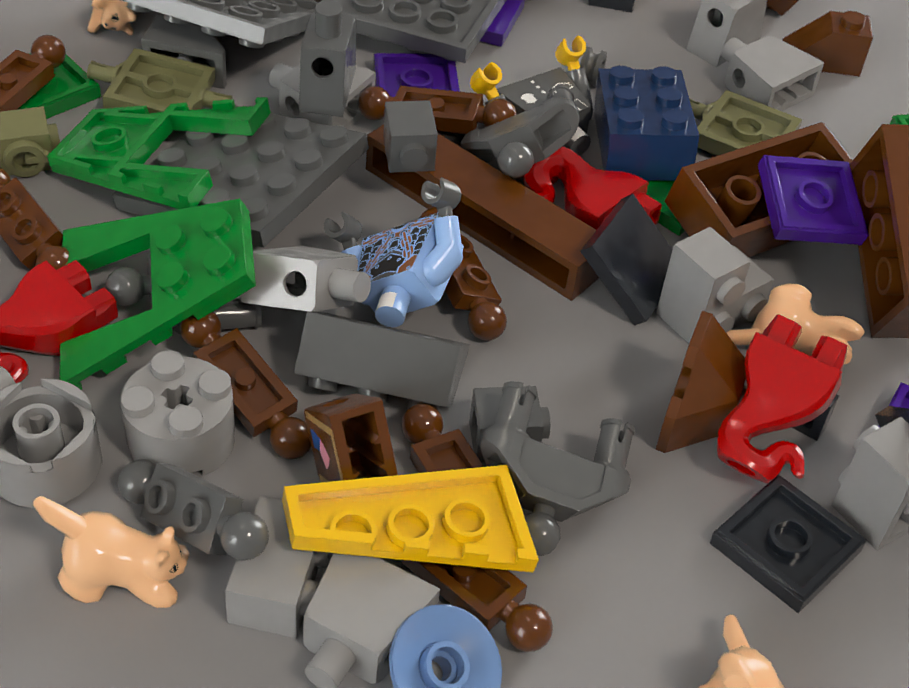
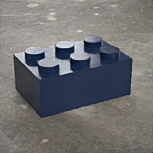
M623 65L614 66L610 69L598 68L594 116L603 170L627 172L644 180L675 181L682 167L695 163L699 142V132L682 70H675L666 66H659L653 69H632Z

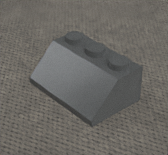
M307 312L294 373L309 376L307 385L311 387L337 391L340 383L358 387L357 394L378 397L384 403H387L389 395L409 399L407 408L416 404H429L438 410L439 406L449 407L453 404L470 344L394 327H386L330 313Z

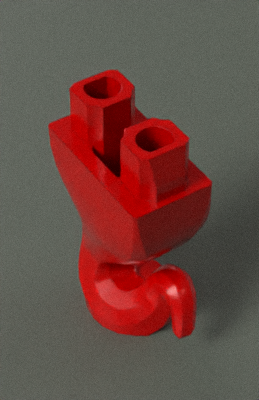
M564 146L548 158L534 163L530 171L523 176V181L527 188L551 203H554L556 195L553 184L560 179L564 183L565 211L596 230L622 198L631 194L635 195L655 225L659 221L662 204L646 195L648 181L627 172L596 169L573 150Z
M46 260L32 268L19 282L13 295L0 305V347L36 354L60 356L61 343L97 330L118 318L116 299L105 287L83 297L82 294L92 290V286L86 269L77 260L57 270ZM0 352V366L10 373L15 383L22 382L29 373L27 362L16 354Z
M779 314L773 318L763 334L755 333L745 356L746 394L742 401L723 420L718 430L717 456L722 462L736 471L764 483L771 482L786 464H790L792 474L796 478H803L805 471L804 454L798 445L789 441H777L763 451L754 448L749 442L753 437L764 433L807 423L828 409L841 386L842 369L847 354V345L845 343L822 335L811 356L794 349L802 333V326Z

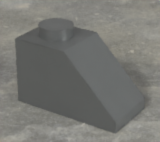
M159 12L141 39L142 50L215 68V82L212 87L224 89L227 85L225 49L213 35L202 32L201 25L191 22L188 24L168 22L164 20V14Z

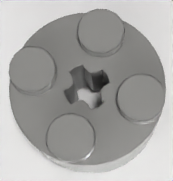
M167 350L154 355L151 363L137 370L126 382L121 394V409L126 442L133 461L147 460L155 465L157 462L171 464L189 473L202 470L203 476L215 471L228 459L235 443L231 378L227 372L207 361L193 357H183L176 351Z
M41 379L42 386L23 388L22 382L10 385L0 391V496L13 504L35 508L33 501L37 497L43 496L65 507L68 501L76 498L90 487L102 467L103 460L97 424L89 398L75 385L57 379Z

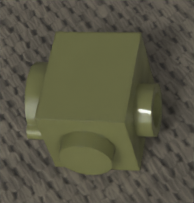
M44 106L0 112V168L4 169L9 176L15 175L18 177H31L41 171L51 170L47 155L60 143L57 124H47Z

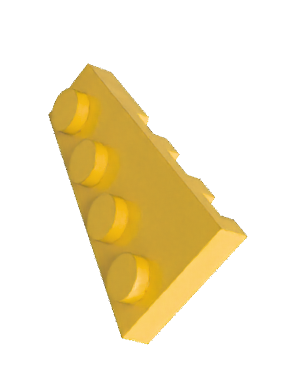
M507 465L284 486L282 504L292 549L534 573L539 561Z

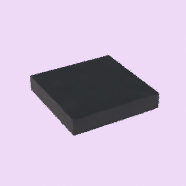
M631 194L622 198L580 252L634 325L646 322L659 304L673 249L635 195Z
M778 474L713 532L710 544L799 613L862 551L867 540Z

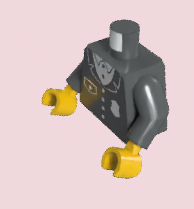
M576 36L572 41L573 52L568 49L565 38L555 51L556 59L562 65L567 66V72L559 67L497 89L495 86L502 79V71L494 62H490L483 71L481 68H478L472 75L470 80L471 88L474 92L486 96L488 101L484 102L485 106L494 99H505L513 104L517 114L542 105L543 101H546L547 93L551 88L554 89L555 94H557L558 85L570 88L574 94V103L578 107L580 116L578 129L574 136L563 146L573 150L579 156L590 146L591 139L587 135L589 121L593 116V106L585 68H580L578 60L586 50V42L581 36Z

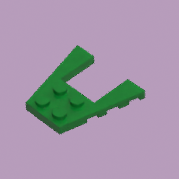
M257 97L254 106L235 107L234 99L215 100L212 102L213 109L189 110L187 103H173L164 112L149 113L147 105L92 109L47 155L52 172L176 209L194 207L200 203L213 186L209 170L147 165L144 163L173 130L253 136L271 114L268 97Z
M239 198L63 230L62 247H65L69 252L66 265L77 260L87 272L150 249L152 309L61 343L60 380L73 384L82 390L80 381L101 369L106 374H109L127 363L125 356L127 353L149 340L155 346L173 336V326L191 315L200 320L254 288L256 280L250 214L242 200Z

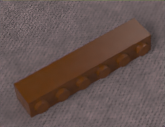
M384 124L367 134L369 149L366 151V170L427 209L435 207L427 204L422 199L421 190L424 182L430 181L440 187V178L442 177L455 183L461 190V200L452 212L453 216H458L460 230L562 296L572 301L599 279L596 272L580 252L595 233L596 229L440 134H438L435 171L389 172L383 140Z

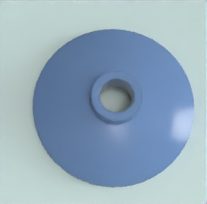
M445 604L424 607L406 618L394 635L389 654L390 676L394 688L501 687L502 664L497 645L483 623L464 609ZM432 661L438 663L442 669L441 681L433 672Z

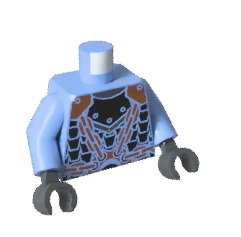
M442 177L440 178V187L435 183L426 181L421 190L424 202L437 207L438 213L365 237L361 245H357V241L362 233V225L357 219L342 211L341 214L344 219L342 229L335 221L329 218L325 220V233L342 243L344 250L341 253L356 256L358 260L357 271L366 272L369 275L371 281L370 293L362 304L370 306L375 312L377 321L386 327H399L403 324L407 313L435 305L441 299L451 275L463 260L464 246L461 243L458 216H453L452 212L461 200V190L455 183Z

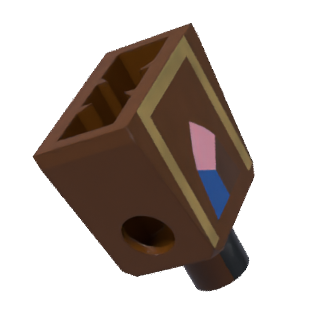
M350 394L304 409L317 474L321 483L353 480L358 475H363L365 478L398 475L383 400L381 398Z

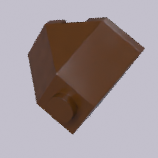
M829 11L784 37L782 41L824 62L821 72L860 77L873 40L870 16L856 11Z
M702 311L682 364L683 367L674 394L671 397L655 450L667 453L718 437V430L723 420L742 401L746 394L747 386L744 385L746 380L745 357L712 313Z

